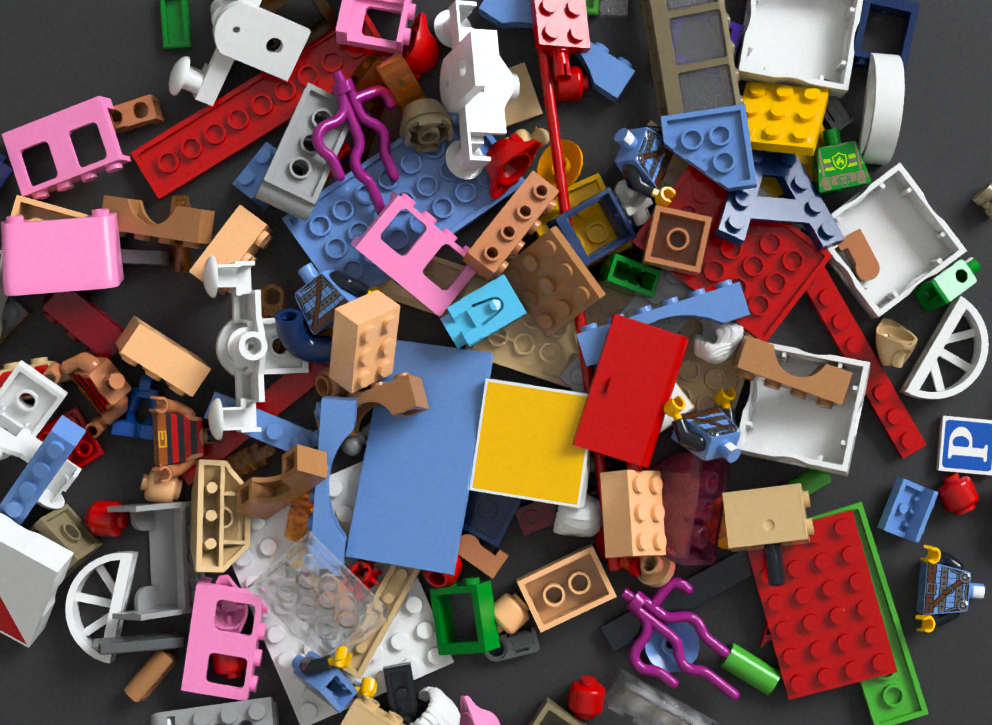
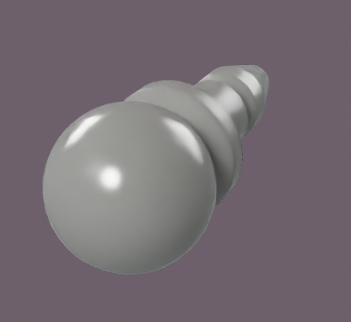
M370 423L364 426L361 432H358L357 437L348 438L342 442L341 449L346 455L355 456L362 451L363 445L367 444L366 438H368Z

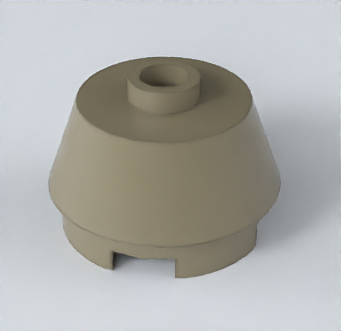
M431 98L419 99L411 102L404 108L399 134L406 147L408 145L415 147L416 152L420 153L431 152L439 149V143L446 139L449 142L452 140L454 121L439 101Z

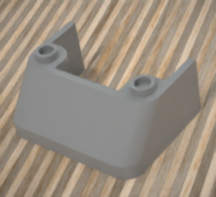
M191 501L107 506L108 512H130L133 527L138 531H149L151 585L141 587L136 592L134 598L135 610L112 613V619L142 621L192 613L196 584L201 576L205 577V572H195L190 550Z

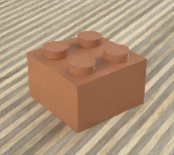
M656 205L652 212L641 263L697 276L701 271L712 217Z

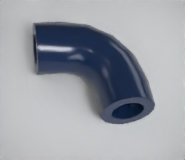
M288 308L276 313L274 316L276 332L281 344L291 355L305 362L330 364L332 336H314L305 330L300 310Z

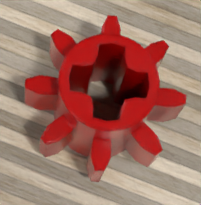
M358 559V562L354 565H348L351 569V575L346 576V579L349 582H354L352 588L356 592L362 587L367 593H370V588L374 585L380 586L377 580L378 576L383 573L379 568H374L376 562L368 561L366 563L364 560Z

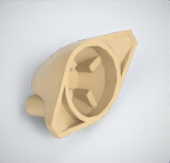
M883 318L876 328L875 335L876 349L880 362L883 366L892 365L893 367L902 368L913 352L918 339L912 332L893 319Z

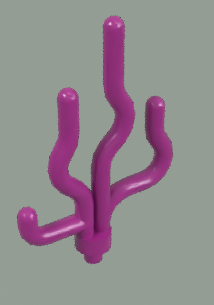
M342 70L331 74L335 82L331 89L338 102V111L333 117L316 125L312 132L313 147L317 154L328 163L335 180L343 181L345 173L335 153L324 144L323 136L327 131L337 128L346 120L354 141L349 160L351 171L355 178L366 187L377 215H379L386 205L373 177L364 171L361 166L365 139L359 122L373 129L378 134L379 154L389 179L395 182L400 176L390 153L391 139L389 131L378 119L366 114L361 103L379 96L382 98L385 107L393 110L396 102L390 90L384 86H371L356 92L352 79L346 80Z
M673 577L668 583L661 586L651 599L639 590L635 593L628 588L623 590L620 597L628 602L625 608L637 616L642 623V631L629 650V660L636 672L644 676L656 677L670 688H676L679 684L678 680L663 668L645 664L640 659V653L649 642L654 629L671 643L675 663L682 672L690 676L704 678L732 700L739 698V691L712 670L702 665L689 663L684 655V646L681 638L675 631L663 623L688 622L694 626L698 638L705 645L723 658L729 656V648L708 632L704 621L698 615L690 611L668 612L660 607L671 590L675 588L681 590L686 595L692 594L694 588L690 583L682 578Z

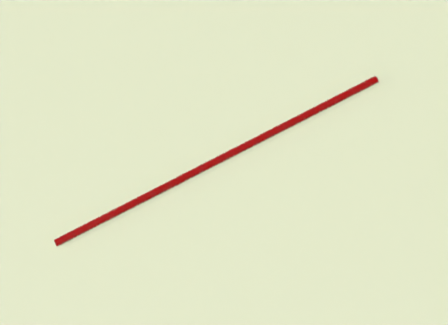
M537 49L556 189L559 190L557 194L559 211L562 214L570 209L550 58L546 50ZM570 217L568 221L573 228L572 217ZM585 311L574 318L576 334L581 333L580 327L586 326ZM578 342L584 392L588 393L594 376L592 366L586 367ZM593 451L603 522L600 473L607 472L605 455ZM608 558L609 571L620 570L619 558Z

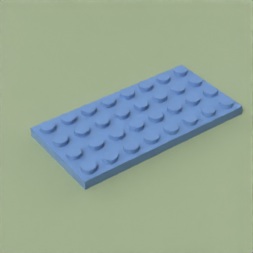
M448 112L454 121V135L450 142L446 139L439 143L438 150L424 153L416 152L415 147L409 145L406 147L401 137L390 144V153L400 176L397 181L393 182L389 179L379 152L362 163L361 166L364 171L373 177L385 205L392 199L389 196L392 192L399 196L404 192L416 202L413 207L418 212L422 213L425 210L437 220L434 224L441 231L446 228L455 235L512 196L525 180L521 177L495 200L489 195L490 179L485 166L482 172L475 178L461 179L455 176L447 167L445 154L451 143L461 140L458 113ZM486 134L483 137L484 144L480 147L483 156H486L489 148L497 142L490 134ZM352 171L345 175L343 181H336L321 191L306 222L290 214L282 218L284 224L319 273L331 269L340 271L363 282L369 288L373 286L380 287L391 279L390 276L350 244L356 236L361 237L378 216L366 187L355 178ZM401 209L381 233V240L399 255H405L425 231V226L405 209Z

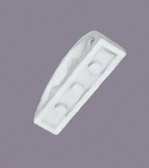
M871 53L858 145L865 164L887 165L896 148L902 121L905 88L904 67L899 55Z
M959 296L951 301L900 389V393L917 399H942L962 392L977 379L988 355V334L981 315L965 298ZM962 315H964L971 329L952 334ZM971 337L974 339V351L970 364L944 349V346L948 343ZM938 357L965 371V374L956 383L946 389L944 388L937 362ZM929 372L931 373L936 392L920 390Z
M118 551L90 562L75 577L67 594L65 612L71 635L87 654L105 663L110 664L116 660L117 654H99L93 649V639L89 635L106 625L104 638L121 636L124 620L112 619V613L126 611L139 553L136 551ZM120 560L116 582L104 563ZM95 570H97L112 593V599L81 593L86 580ZM79 601L110 608L109 613L84 628L79 612Z

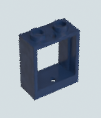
M863 0L860 22L854 36L853 65L859 68H869L870 55L873 52L861 50L869 11L906 19L899 50L903 67L906 68L920 3L909 0Z
M610 187L546 223L549 229L554 226L558 227L585 266L637 237L634 232L633 222L629 217L625 216L620 207L619 197L616 193L612 192ZM598 202L617 238L587 255L568 219Z

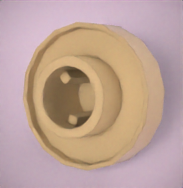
M666 550V555L640 557L641 575L638 576V579L643 584L653 588L661 587L668 583L675 571L673 555Z

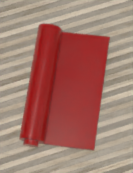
M613 313L572 445L626 461L625 467L642 472L643 467L649 468L666 415L663 408L665 403L671 399L689 338Z

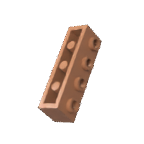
M532 171L466 253L462 261L488 281L494 274L499 277L509 265L505 261L510 254L516 256L525 245L522 239L526 233L532 236L542 222L538 218L544 212L548 216L558 203L554 198L559 190L535 171Z

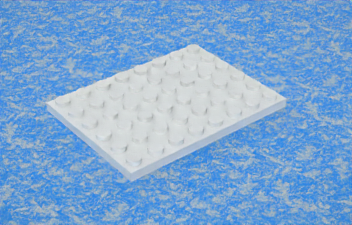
M363 461L330 475L329 479L333 511L340 526L347 535V542ZM310 490L267 520L250 516V547L232 564L241 588L260 591L262 586L267 587L266 597H271L268 614L263 613L262 623L267 624L264 641L300 725H312L338 712L310 691L293 673V659L301 653L306 656L309 651H313L321 657L327 655L334 657L338 646H347L379 586L374 585L370 588V593H367L361 587L356 592L352 588L354 582H349L346 576L351 575V569L348 565H354L358 562V559L346 557L344 568L338 570L358 597L359 606L353 616L342 618L334 612L333 602L323 588L315 592L310 585L313 579L329 568L320 569L305 581L290 562L289 558L305 547L307 541H311L312 531L307 530L308 514H313L314 503H309ZM376 562L374 568H379L383 573L378 576L377 581L379 584H381L391 564ZM419 577L415 580L362 678H373L377 682L376 693L371 698L387 692L383 666L411 662L413 679L415 680L454 663L452 655L438 654L433 611ZM249 604L253 616L255 617V607ZM338 668L351 684L361 687L362 678L358 679ZM352 698L342 711L350 708L357 698Z

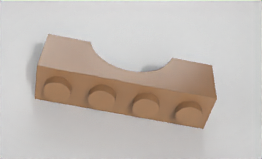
M104 195L102 209H109V213L117 212L119 237H127L128 232L134 233V239L151 241V236L159 237L158 243L175 245V240L183 241V247L199 249L200 244L211 243L215 211L176 206L172 215L167 220L156 224L146 214L142 200Z
M748 335L744 336L740 341L731 369L737 371V376L742 379L753 381L754 378L764 381L763 386L774 390H780V387L790 390L789 395L803 400L806 399V396L816 400V405L827 409L843 404L853 374L829 364L819 365L808 376H793L783 370L777 362L773 344Z
M408 372L400 373L393 377L394 380L387 383H374L370 385L369 390L364 392L348 393L346 397L358 398L356 426L345 439L358 436L363 417L376 406L383 405L393 416L408 418L429 410L422 378L410 375ZM316 419L317 427L319 430L320 419Z
M299 444L292 447L282 455V474L264 478L251 477L237 488V513L267 520L327 478V452Z

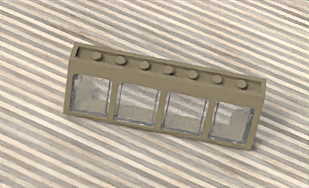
M640 0L660 127H662L661 116L744 104L743 97L739 94L738 83L740 76L734 63L735 45L730 39L729 28L731 22L729 14L726 13L725 0Z

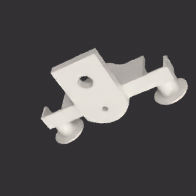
M214 0L210 7L213 38L216 45L214 54L209 64L205 63L202 70L190 66V57L184 56L180 58L170 73L169 91L175 96L182 88L192 92L196 100L213 106L234 60L288 81L311 31L302 25L260 8L262 0ZM272 38H278L281 42L279 48L274 51L267 50V42Z
M455 0L449 7V10L438 14L434 22V32L438 40L443 45L452 48L442 62L440 95L445 110L458 113L461 139L449 145L445 154V160L448 169L455 176L461 179H472L477 177L482 172L483 167L491 161V157L483 156L480 147L484 144L483 137L486 134H506L504 107L508 101H515L517 99L520 83L517 74L511 73L499 56L497 30L473 29L467 17L477 6L476 2Z
M211 255L206 260L203 268V283L207 294L215 298L218 288H231L232 319L223 326L218 334L216 354L223 368L232 376H235L236 407H222L221 400L215 398L210 405L208 413L210 431L215 439L221 440L225 430H237V432L241 433L261 432V427H257L256 402H265L264 374L309 373L308 362L291 355L286 349L282 354L274 352L272 348L273 341L279 338L276 332L275 318H262L261 290H251V266L255 265V261H235L230 264H217L215 256Z
M22 360L0 388V460L13 455L29 463L43 443L36 436L68 392ZM22 394H31L35 399V404L29 405L25 403L22 399ZM67 459L36 503L50 510L62 508L65 504L64 497L61 494L62 491H67L82 469Z

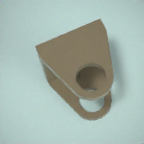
M67 503L62 508L41 517L29 529V531L42 534L44 537L74 553L64 580L104 544L97 536L90 532L83 520Z

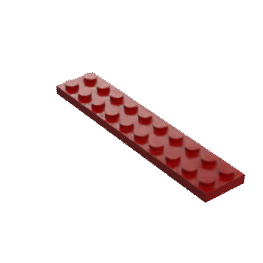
M366 13L362 34L382 39ZM334 27L303 48L288 81L262 71L215 100L213 106H205L135 149L130 154L161 201L288 123L308 82L333 94L331 86L335 85V82L331 75L332 73L342 70L347 80L367 56L376 54L387 62L393 58V55L383 51L337 44L336 27Z

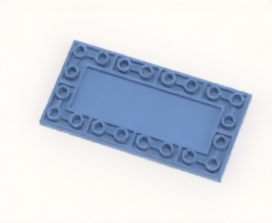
M396 340L393 373L380 379L379 382L387 383L394 380L393 377L395 375L405 372L421 377L429 410L408 418L393 416L383 405L373 408L346 548V557L454 575L470 491L469 487L485 379H490L494 358L493 353Z

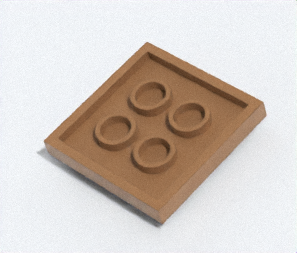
M557 226L549 229L512 259L502 273L547 337L554 334L606 295Z

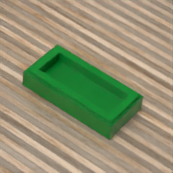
M159 0L164 51L192 49L188 0Z

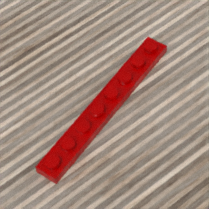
M823 267L805 293L841 356L870 362V373L865 398L900 458L904 459L926 446V443L826 268Z

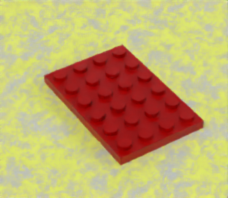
M689 165L672 187L676 195L669 199L672 202L667 207L712 217L700 273L697 276L670 270L667 271L693 291L704 288L705 292L716 290L715 284L729 279L732 280L733 284L740 282L750 315L733 322L741 325L754 338L767 342L833 255L826 249L818 252L811 238L790 223L750 220L745 240L740 246L714 235L727 190ZM651 216L636 234L637 237L633 238L630 242L643 253Z
M851 509L812 519L814 535H809L810 543L781 546L785 585L772 587L768 584L764 548L747 550L789 700L898 672Z

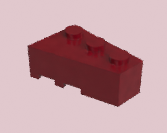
M79 291L48 293L43 299L42 309L45 310L43 315L56 325L59 322L67 329L65 334L74 342L78 343L81 340L88 346L86 351L89 354L110 360L119 350L115 343L124 329L106 312L101 311L94 305L85 293L81 294Z

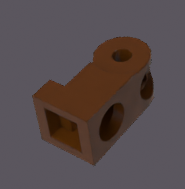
M371 54L359 64L350 78L354 83L356 92H359L371 86L386 83L391 76V70L379 55ZM371 99L361 103L363 109L368 113L375 105Z

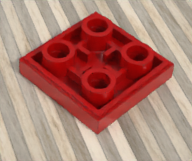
M78 406L63 414V416L83 429L88 424ZM61 416L46 424L36 438L43 442ZM91 427L85 429L86 432L67 458L79 468L85 467L106 454L98 438H93L95 433Z

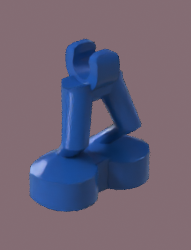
M141 376L139 388L133 387L128 399V409L125 412L126 419L113 422L111 434L153 440L152 414L141 424L136 421V409L142 398H148L150 409L156 407V400L150 399V397L160 396V392L153 390L155 384L153 378Z

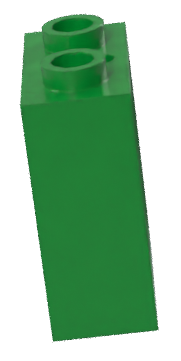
M479 577L463 579V583L456 584L455 581L449 587L429 589L439 655L486 653L500 647L497 622L494 618L495 607L491 581L480 582ZM472 593L478 638L455 639L449 594Z

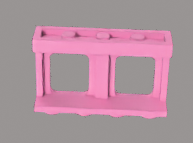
M342 0L336 26L337 44L402 55L404 45L409 46L411 29L407 27L409 20L414 21L416 4H412L413 0ZM368 9L401 14L397 40L392 41L363 35L362 28L366 11Z
M97 96L2 134L21 196L33 198L37 201L50 197L49 193L58 190V192L72 189L74 188L73 183L81 180L82 182L93 181L98 178L99 173L119 171L123 169V164L131 162L130 156L122 155L108 112L114 109L110 98ZM96 123L106 150V158L81 167L70 135L74 130ZM47 142L58 174L54 179L33 186L22 158V152Z
M392 192L389 195L392 198L364 234L361 237L356 236L350 244L440 317L474 276L476 271L466 264L450 286L442 290L423 274V269L444 244H447L462 258L465 257L470 248L467 245L461 248L456 244L455 241L458 238L448 229L444 228L441 231L434 225L437 220L425 210L422 213L418 212L413 207L416 202L404 192L400 196ZM401 209H405L425 226V231L405 255H399L381 240V233Z
M201 576L195 590L181 686L182 691L241 701L248 700L251 692H256L259 676L254 675L255 666H260L263 650L258 649L259 640H264L267 626L266 623H262L263 613L268 614L271 597H266L267 587L262 586L260 591L213 584L212 578ZM219 600L253 605L255 607V617L252 633L246 635L217 630L214 626L217 602ZM211 653L245 658L247 660L244 686L235 687L209 682L206 678L209 655Z

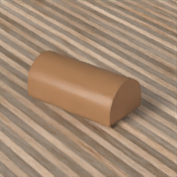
M169 649L156 650L125 686V693L135 703L145 701L179 662L180 658Z

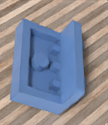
M267 141L232 183L264 210H267L270 205L256 199L255 195L277 150ZM297 168L292 169L295 174L299 171Z
M897 476L877 528L919 543L930 513L935 505L938 492Z

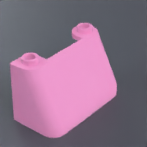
M107 208L92 210V215L85 218L32 222L24 220L23 215L6 216V221L1 222L4 295L6 296L112 288L119 286L124 279L117 212L109 213Z

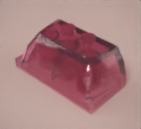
M692 452L674 454L663 460L660 473L663 483L662 502L665 511L664 531L667 540L666 555H662L663 557L684 566L715 565L724 506L722 493H726L730 463L725 458L706 461Z

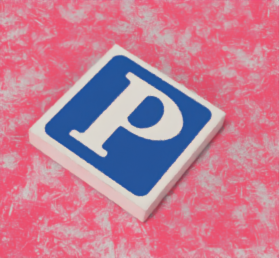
M941 416L936 470L992 475V420Z

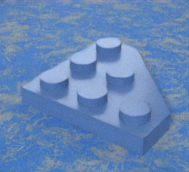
M745 104L661 116L664 146L728 192L757 188Z

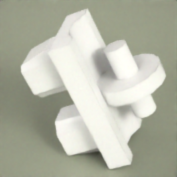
M625 179L617 183L614 193L620 199V207L625 216L629 217L635 226H640L649 219L650 213L647 207L652 205L653 202L651 198L629 189Z

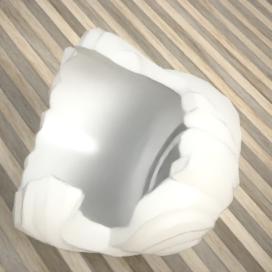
M700 318L702 333L693 334L691 340L694 355L711 364L726 361L742 340L743 327L732 321L718 324Z
M586 494L584 507L575 508L559 505L554 522V533L580 537L596 535L603 526L600 501L594 496Z
M427 686L419 692V699L424 702L430 699V703L421 717L417 718L414 723H410V725H460L461 715L458 708L440 689Z

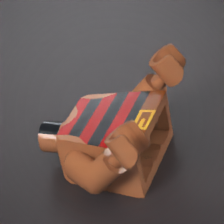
M83 352L63 361L62 365L51 363L43 375L53 374L54 377L51 381L57 384L66 372L99 415L101 414V417L93 418L85 426V429L90 426H94L97 429V433L93 438L101 435L107 429V424H112L127 411L128 397L126 394L132 390L131 386L108 358L95 357L87 352Z
M151 396L150 399L156 400V407L149 409L153 419L154 465L159 466L153 467L151 471L159 472L160 477L157 481H154L155 484L167 483L171 478L182 475L196 465L197 459L204 456V445L218 444V440L213 437L210 428H203L202 417H196L192 408L178 400L167 399L162 396Z

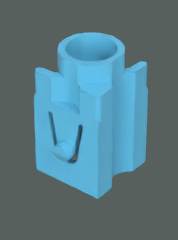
M503 274L448 306L447 310L449 313L441 317L440 320L457 349L466 344L471 348L526 316V311Z

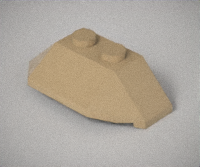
M198 459L191 492L190 550L195 572L224 573L250 547V516L237 513V488L244 482L231 468L230 464L224 460Z

